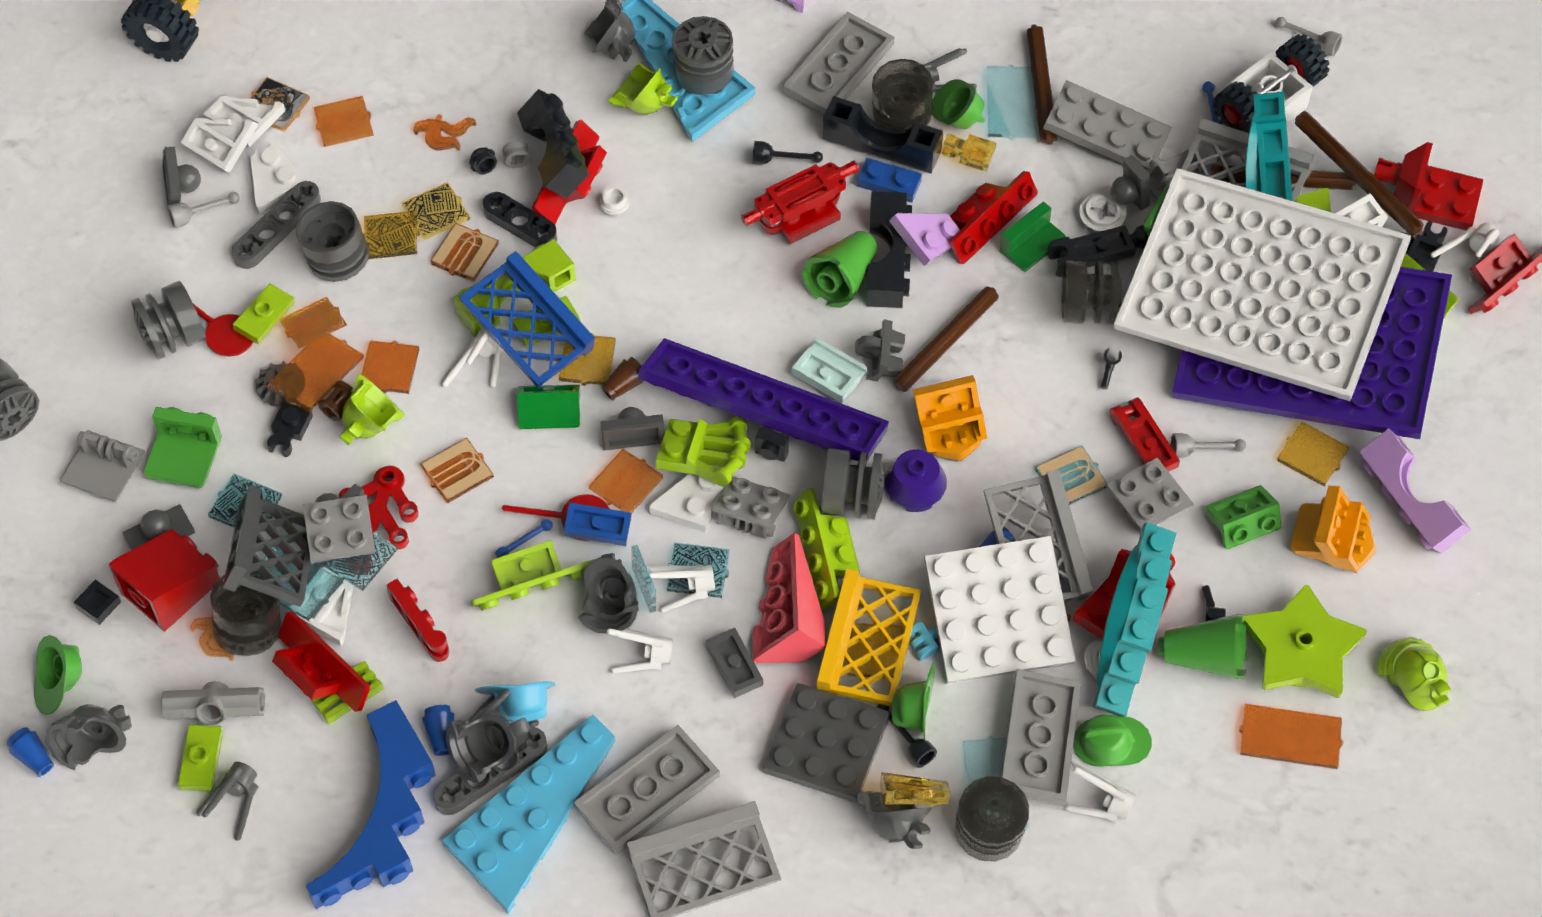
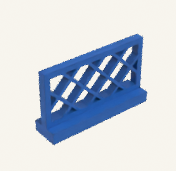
M517 251L510 254L503 265L459 296V301L537 388L581 355L586 356L594 348L595 337ZM506 274L513 282V291L494 289L495 281ZM477 294L490 295L489 308L476 307L470 299ZM493 297H512L511 310L493 309ZM515 298L529 299L533 304L532 312L514 311ZM492 315L510 317L509 330L495 329L491 324ZM513 317L532 319L531 331H513ZM535 320L548 321L553 326L552 334L534 333ZM503 336L508 337V342L504 339ZM511 337L530 339L529 352L515 351L511 346ZM533 339L551 341L550 354L533 353ZM555 341L567 342L574 351L567 356L554 355ZM522 358L528 359V363H526ZM531 359L549 361V370L538 376L531 369Z

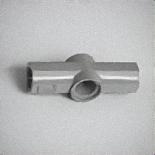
M213 681L205 684L200 690L163 691L161 711L164 719L198 718L207 725H218L223 722L225 717L264 716L266 696L264 688H229L221 682Z

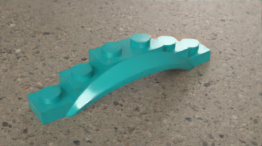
M1284 91L1253 94L1255 113L1252 116L1247 144L1246 188L1293 201Z
M1145 523L1142 526L1138 544L1132 549L1123 568L1109 608L1100 651L1096 680L1098 688L1092 706L1094 708L1117 716H1127L1133 690L1140 681L1147 652L1152 650L1168 589L1165 586L1172 560L1169 559L1176 532L1150 523Z

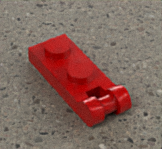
M1139 397L1129 400L1128 405L1123 407L1117 405L1110 408L1109 414L1113 423L1120 428L1143 465L1158 458L1168 472L1179 467L1180 460ZM1134 416L1136 419L1130 421L1129 417Z
M398 578L386 584L391 602L430 657L436 662L445 661L449 657L450 652L446 635L440 630L433 629L435 624L426 609L420 611L416 605L418 599L409 586L404 588Z

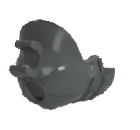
M607 0L604 9L595 21L590 24L584 34L596 45L592 53L603 52L608 54L611 59H615L620 54L623 61L627 62L632 55L630 45L635 39V28L633 22L623 11L619 0Z
M614 553L601 555L600 558L591 561L584 570V584L587 595L583 602L584 613L578 616V618L588 629L596 633L608 634L607 630L609 628L623 631L630 627L636 619L639 607L634 581L630 573L622 565V560H615Z
M90 704L82 705L69 715L51 724V727L46 732L45 744L58 762L75 771L77 764L84 765L88 763L91 757L98 752L115 753L122 751L126 746V737L123 731L129 730L132 727L129 715L126 716L123 705L114 706L109 711L104 707Z
M497 714L484 715L471 722L469 720L462 722L461 720L451 721L446 729V742L450 757L465 778L474 783H480L486 778V774L491 771L492 767L503 764L511 759L517 747L516 736L528 731L530 726L525 717L510 723L503 716Z
M906 789L875 793L865 791L856 794L857 802L863 806V810L868 814L873 828L880 837L888 840L889 843L905 841L906 845L911 849L923 847V844L917 839V833L920 835L930 834L929 826L922 822L932 808L918 809L914 805L911 792Z

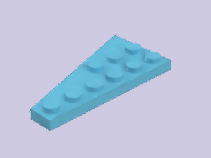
M625 0L621 3L623 11L633 22L635 28L634 41L650 69L656 72L661 68L662 77L667 84L672 86L668 94L678 98L672 108L692 142L755 96V87L735 70L729 84L716 93L701 95L691 93L682 88L675 80L672 45L675 29L680 24L651 0Z
M594 715L590 716L442 840L443 846L508 914L514 907L515 900L521 890L525 889L530 881L531 874L539 861L543 860L569 818L574 801L583 795L593 774H596L616 742L615 736Z

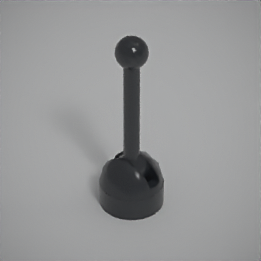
M754 140L753 164H767L773 157L809 159L815 163H820L823 160V154L819 151L813 154L774 151L769 143Z
M877 705V708L883 709L886 711H889L890 707L886 705ZM890 712L889 721L893 724L892 713ZM894 725L909 742L908 755L917 768L924 767L934 759L937 750L929 741L914 739L905 728Z

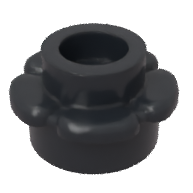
M487 147L474 150L469 160L471 169L481 175L490 173L497 164L495 152Z

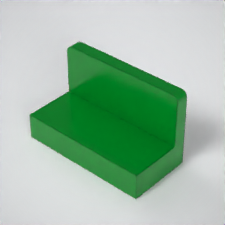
M1044 201L1001 235L1000 252L1023 272H1027L1048 255V245L1051 241L1066 237L1064 233L1050 223L1052 208Z
M580 384L541 385L539 388L536 386H519L517 390L519 429L579 427Z

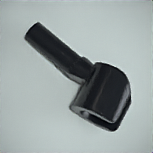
M1109 348L1104 351L1103 360L1106 365L1100 388L1108 389L1112 371L1115 365L1122 359L1121 351H1119L1118 359L1115 362H1111L1107 358Z
M1208 585L1203 586L1202 591L1207 608L1205 621L1225 617L1226 609L1215 607L1210 587Z

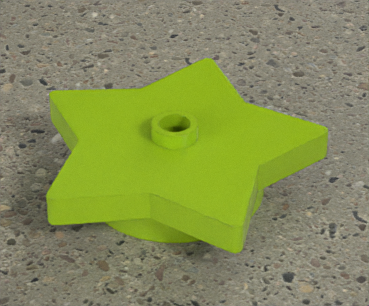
M1309 585L1303 586L1283 610L1246 615L1242 623L1246 624L1247 632L1263 651V690L1288 685L1312 687L1335 698H1340L1343 692V659L1365 638L1367 633L1365 628L1329 616Z

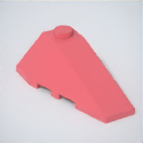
M793 533L773 547L765 577V582L769 584L766 598L760 600L758 607L763 613L760 625L754 626L752 633L753 661L756 663H800L826 648L824 617L798 534Z

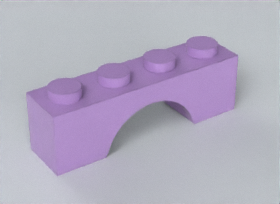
M1389 428L1360 451V454L1365 459L1362 463L1363 467L1373 478L1379 477L1383 483L1380 489L1390 501L1396 500L1401 506V509L1398 511L1408 525L1411 526L1414 523L1420 531L1416 536L1428 550L1433 548L1443 553L1471 531V528L1450 503L1445 500L1435 503H1423L1413 496L1409 486V473L1416 457L1401 437L1397 436Z

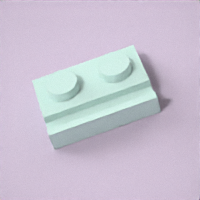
M819 338L814 340V344L808 347L792 367V375L840 403L847 399L859 384V380L867 374V366Z

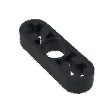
M492 192L483 199L484 215L488 220L535 248L553 239L557 242V230L553 222L536 214L533 210L506 194ZM518 216H524L528 219L524 225H515L512 223V220Z

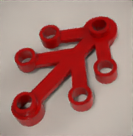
M384 466L376 471L372 482L361 488L364 494L367 495V498L376 494L374 502L368 505L373 539L381 522L389 535L390 545L394 549L401 550L408 545L409 538L406 530L399 528L387 508L390 496L399 507V515L402 521L406 523L414 522L418 518L419 512L417 505L409 501L402 490L405 483L403 472L395 466ZM393 477L391 481H384L386 478ZM350 488L342 489L339 497L341 498ZM407 509L414 510L412 514H404V511ZM397 536L404 537L401 541H394V538ZM359 555L364 557L363 560L359 561L360 563L350 561L349 559L347 566L358 569L348 568L357 571H349L355 573L356 575L354 576H359L366 555ZM367 555V558L372 561L371 555ZM366 558V560H365V563H366L367 567H365V564H364L363 569H367V568L373 567V566H370V567H369L367 558Z

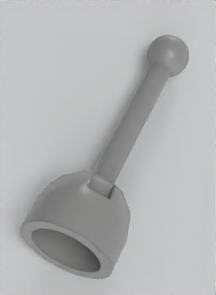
M1284 17L1277 18L1275 22L1278 28L1285 27L1318 40L1321 46L1320 49L1329 55L1335 56L1341 46L1343 35L1337 32L1328 31L1318 35L1288 23Z
M231 192L228 197L190 208L184 203H174L167 205L172 224L174 228L187 224L191 219L192 213L229 202L236 204L239 202L240 196L236 192Z
M1173 433L1170 446L1178 458H1184L1191 455L1194 448H1235L1237 451H1243L1246 448V442L1242 439H1238L1235 442H1194L1193 438L1188 434Z

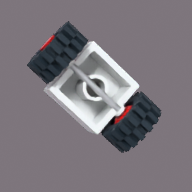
M1297 34L1276 50V56L1271 52L1231 81L1229 86L1213 98V108L1217 109L1214 112L1215 116L1221 118L1218 120L1221 125L1224 123L1228 127L1249 133L1252 116L1255 113L1253 94L1284 91L1286 124L1308 107L1312 88L1327 77V73L1330 70L1327 67L1329 60L1324 59L1327 55L1319 50L1321 46L1319 44L1314 45V39L1311 37L1307 40V35L1303 34L1300 36V34Z

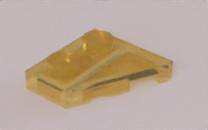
M881 772L879 785L884 804H924L927 806L949 804L951 790L947 781Z

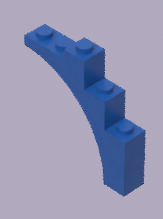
M397 700L367 715L380 755V785L375 806L364 831L348 853L329 871L306 885L310 899L316 909L335 904L341 899L342 895L353 889L360 890L365 888L376 877H378L382 886L385 887L389 884L395 885L404 881L409 873L413 872L410 858L398 837L413 834L420 828V825L425 823L422 811L410 789L425 786L436 774L432 760Z

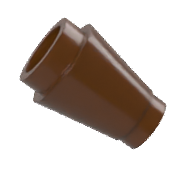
M630 357L627 361L623 359L606 380L605 384L601 386L603 392L612 401L643 383V380L638 379L639 369L641 368L640 363L633 357Z

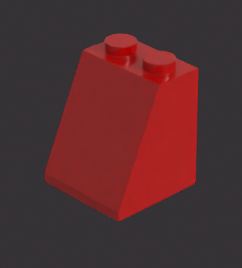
M173 529L119 556L108 564L121 595L164 632L221 582L217 571L219 565L216 560L208 553L202 555L196 550L197 546L190 537L185 534L181 537Z

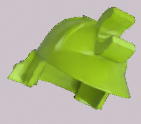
M639 61L621 87L608 100V103L612 106L619 105L621 108H629L637 113L648 115L658 112L662 105L669 108L672 107L678 98L668 94L672 86L667 84L662 77L661 68L655 72L642 65Z
M359 373L351 390L352 394L343 407L342 420L345 429L339 438L349 445L354 438L368 439L374 437L380 432L385 431L387 425L395 420H400L406 415L384 392Z
M1409 637L1395 640L1381 653L1377 666L1378 677L1386 675L1392 685L1400 687L1404 696L1414 708L1428 711L1450 701L1447 697L1451 688L1447 682L1446 666L1440 655L1432 648V645L1422 641V639Z

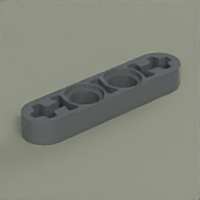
M303 181L295 185L233 245L232 253L235 264L243 269H250L258 265L296 228L300 217L309 208L320 203L321 197L318 186L311 181ZM289 210L295 213L292 218L287 220L279 218L283 211ZM264 230H272L275 232L274 235L268 239H262L259 237V234Z
M530 727L528 731L516 736L517 748L519 752L522 751L523 758L520 759L515 750L512 756L514 759L513 764L506 769H501L497 766L492 767L491 771L486 774L485 783L479 787H473L468 784V779L460 771L441 782L433 792L437 810L445 815L456 814L535 763L547 751V740L544 732L539 728ZM529 739L533 742L537 741L538 747L535 749L532 746L527 747L526 741ZM459 783L463 784V788L468 794L464 795L463 790L459 789ZM445 793H448L450 796L454 795L455 801L453 803H450L448 800L444 801L443 795Z

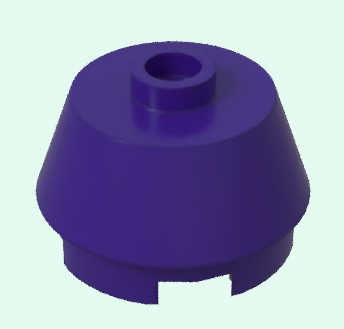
M913 449L902 453L889 466L885 474L884 483L892 501L894 500L899 505L907 507L906 511L923 512L931 509L932 505L942 498L946 491L947 478L943 468L932 454L924 450Z

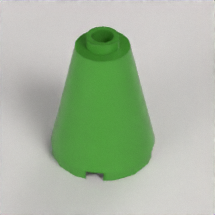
M856 231L811 256L805 262V268L802 271L804 284L811 295L816 299L822 297L828 302L825 305L841 308L848 305L854 299L868 271V265L872 263L878 247L873 236L864 231Z
M1235 614L1166 630L1164 637H1159L1158 639L1159 656H1164L1165 663L1234 679H1245L1247 669H1243L1242 662L1247 661L1246 624H1242L1245 620V615Z

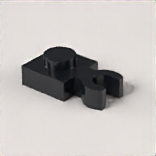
M1428 221L1422 236L1416 235L1407 255L1426 271L1433 272L1441 254L1433 258L1431 253L1443 246L1441 243L1445 240L1448 229L1443 227L1440 233H1433L1431 231L1433 222Z
M282 402L271 425L272 433L275 434L270 436L267 441L269 452L273 453L277 445L283 444V456L288 457L292 452V439L302 440L313 417L312 410Z

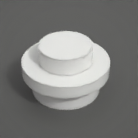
M608 187L600 197V206L608 214L616 215L623 213L629 206V196L621 187Z

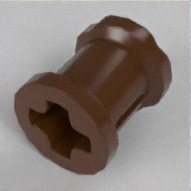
M338 380L334 384L335 389L326 400L322 399L318 403L319 409L334 421L342 419L343 407L352 394L351 390L353 389L346 382Z

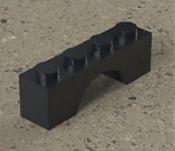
M538 89L519 109L517 115L524 132L544 142L547 141L544 157L538 167L544 187L568 198L589 176L585 165V157L580 152L577 144L578 140L570 127L571 122L562 107V100L553 93L547 94Z
M833 96L823 117L822 139L932 174L942 151L943 130L917 122L907 129L887 128L872 120L865 113L861 104Z
M871 191L869 233L882 238L888 244L891 251L882 260L868 265L866 307L902 308L903 296L909 297L910 279L904 278V271L910 272L911 254H905V247L909 246L889 222L897 213H912V205H907V193Z

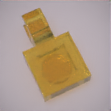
M947 134L942 154L951 158L960 156L959 163L987 172L997 143L969 134L967 141L955 135Z

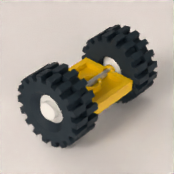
M133 0L122 16V29L128 32L126 36L129 39L135 41L134 45L138 48L140 46L144 48L143 52L148 55L152 53L154 58L160 59L163 57L167 62H171L172 59L174 62H178L185 57L199 35V27L195 26L197 22L195 18L190 17L197 12L199 8L197 4L200 0Z

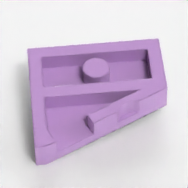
M897 213L889 220L924 266L950 250L949 241L960 231L948 214Z

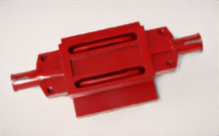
M854 160L841 167L832 162L821 167L815 164L766 188L765 194L754 199L755 209L742 214L741 220L746 227L759 220L760 226L765 233L775 235L781 232L788 243L792 244L840 220L841 213L835 205L839 201L841 191L846 189L845 178L859 172V167Z

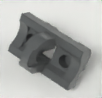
M884 319L882 321V328L875 331L873 336H861V338L855 341V353L861 357L871 359L869 380L878 382L882 375L896 377L903 369V359L890 355V351L900 353L905 344V334L892 330L893 321Z

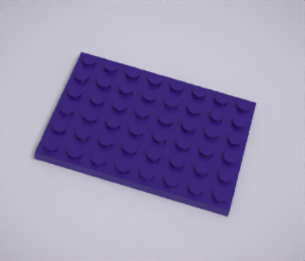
M1400 267L1351 401L1182 350L1172 390V398L1383 433L1389 428L1397 436L1420 439L1452 274Z

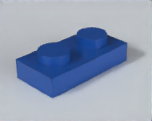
M866 158L857 179V187L875 192L907 193V201L912 203L922 181V173Z
M569 503L564 536L626 546L632 513Z

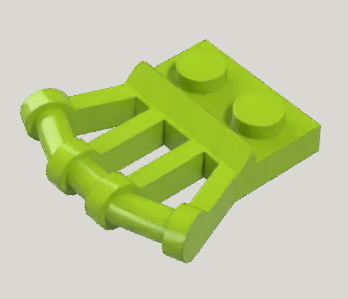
M734 417L729 422L707 424L702 419H699L698 423L669 419L656 458V469L694 474L719 486H727L732 480V475L738 469L745 466L747 459L745 454L749 452L751 441L746 435L748 428L746 419ZM734 436L735 438H734V439H730V438H724V437Z

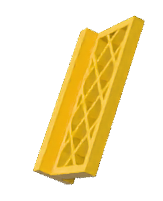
M846 568L817 679V689L892 707L893 697L898 690L921 597V589L859 577V571ZM863 588L876 590L882 598L867 605L861 596ZM898 596L913 598L911 606L900 612L891 600ZM887 604L894 615L879 622L872 611ZM867 614L875 626L860 633L854 622L856 619ZM908 615V620L906 622L904 617ZM899 621L905 632L892 640L884 628ZM879 631L887 643L872 650L865 639ZM860 642L868 654L853 662L847 650L849 647ZM900 643H902V644H901V648H900V650H899L898 647H897V645H899ZM892 649L898 660L896 663L885 668L877 656ZM846 660V662L848 663V665H846L845 667H843L844 661ZM872 660L880 672L865 679L858 667ZM850 671H853L860 683L853 687L838 685L840 677ZM894 672L893 679L890 676V673ZM884 677L891 686L889 696L875 693L870 685Z

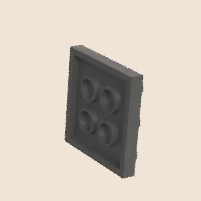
M797 683L763 766V772L857 803L856 794L862 792L887 727L890 712Z

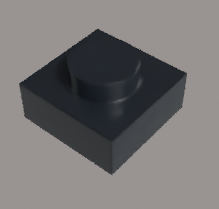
M759 427L755 436V453L769 460L777 459L785 462L789 453V436Z
M95 579L73 603L76 609L100 625L121 603V599L116 593Z

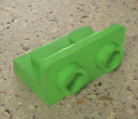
M1262 485L1205 506L1206 517L1221 531L1222 544L1226 549H1231L1272 533L1282 527L1280 504Z

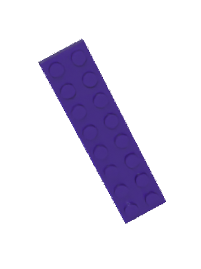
M666 338L661 341L639 369L638 379L649 382L654 386H659L681 396L700 401L710 407H716L739 418L748 419L766 428L788 434L795 439H801L817 445L825 450L829 448L849 450L851 459L859 461L861 452H867V463L888 429L889 421Z

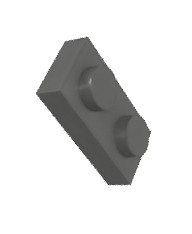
M736 628L706 640V647L734 698L763 686V678Z

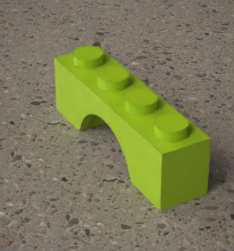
M555 239L537 246L531 253L522 257L553 292L576 280L574 262ZM504 274L495 281L494 289L513 291V282ZM464 288L453 297L455 313L470 333L476 337L482 326L459 301V296L470 289ZM477 294L470 301L476 307L489 308L490 295ZM494 296L492 308L500 309L501 304L507 297ZM496 315L491 317V324L494 327L501 324L500 317Z

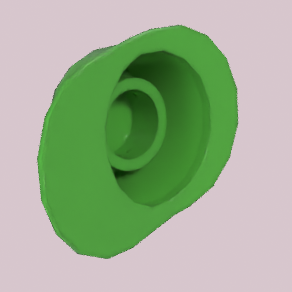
M954 79L948 81L936 92L932 100L931 114L937 120L947 125H952L958 129H968L976 121L981 123L985 121L981 116L984 109V101L977 94L976 88L963 80Z
M52 635L43 637L36 651L34 699L38 710L45 715L52 714L59 708L64 692L71 690L82 674L79 648L75 645L62 644L57 637Z
M932 663L927 681L905 684L898 689L892 701L893 724L905 729L923 732L924 739L926 715L934 682L935 663Z
M1101 714L1085 721L1077 728L1073 747L1076 755L1083 762L1091 766L1132 765L1141 762L1148 756L1152 747V738L1149 730L1134 718Z

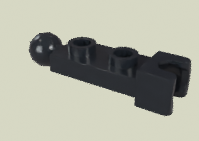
M1124 225L1072 239L1068 236L1053 240L1048 245L1047 254L1050 260L1058 259L1055 275L1063 277L1075 274L1079 269L1134 256L1136 250L1134 245L1145 248L1148 235L1145 232L1144 225L1136 227L1133 234H1129Z

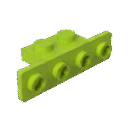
M807 488L793 502V511L797 519L800 540L803 544L821 611L825 612L839 599L840 592L836 577H844L846 568L859 571V573L860 569L847 518L820 514L815 490Z
M552 540L493 559L490 562L500 591L471 600L472 607L479 605L481 611L499 605L498 598L510 595L511 600L527 596L530 594L528 588L540 585L541 589L544 590L559 585L558 578L569 574L572 580L583 577L586 566L594 559L561 569Z

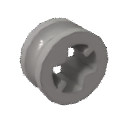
M511 141L503 147L502 152L505 157V164L508 167L521 168L530 162L531 157L526 142Z

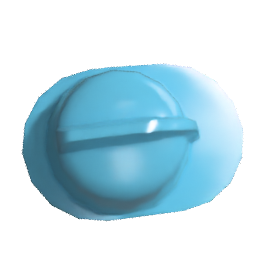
M543 681L524 685L484 686L476 688L475 692L494 695L496 699L504 690L509 689L510 695L499 705L502 715L513 722L523 717L526 718L527 722L547 716V689L553 687L555 683Z

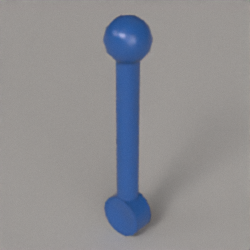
M1207 81L1204 83L1202 90L1207 93L1213 122L1220 124L1218 116H1215L1214 113L1216 109L1213 108L1215 85Z
M544 519L540 526L507 547H500L495 552L497 558L508 555L510 551L542 531H550L553 527L552 521Z

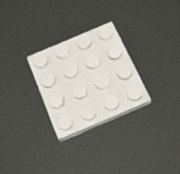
M1051 536L924 556L947 684L1016 673L1017 669L1029 671L1073 664L1075 662Z

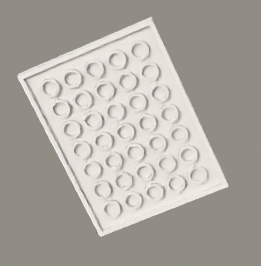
M1177 168L1115 320L1114 328L1351 401L1410 243L1411 235Z

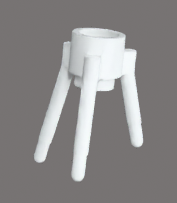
M1482 223L1477 229L1469 227L1465 233L1433 251L1431 257L1435 258L1466 239H1470V247L1476 252V257H1479L1478 262L1492 250L1494 244L1499 240V230L1490 223ZM1472 273L1468 278L1469 283H1472L1475 279Z
M483 327L480 328L468 349L442 382L443 387H446L465 362L466 364H471L477 354L483 357H489L491 354H494L490 386H496L501 355L504 350Z
M652 564L639 566L641 571H651L648 574L651 579L687 578L689 590H696L693 594L660 608L661 612L675 609L697 599L708 598L707 591L715 590L712 565L680 566Z
M611 628L607 630L609 635L645 643L644 658H651L650 662L613 667L611 669L612 673L645 669L661 670L662 663L670 664L673 638L653 636L628 628L623 631Z
M1072 757L1071 764L1076 766L1073 768L1074 773L1108 792L1103 806L1107 807L1108 810L1067 805L1066 810L1078 814L1106 818L1112 822H1116L1118 816L1126 819L1136 795L1119 787Z

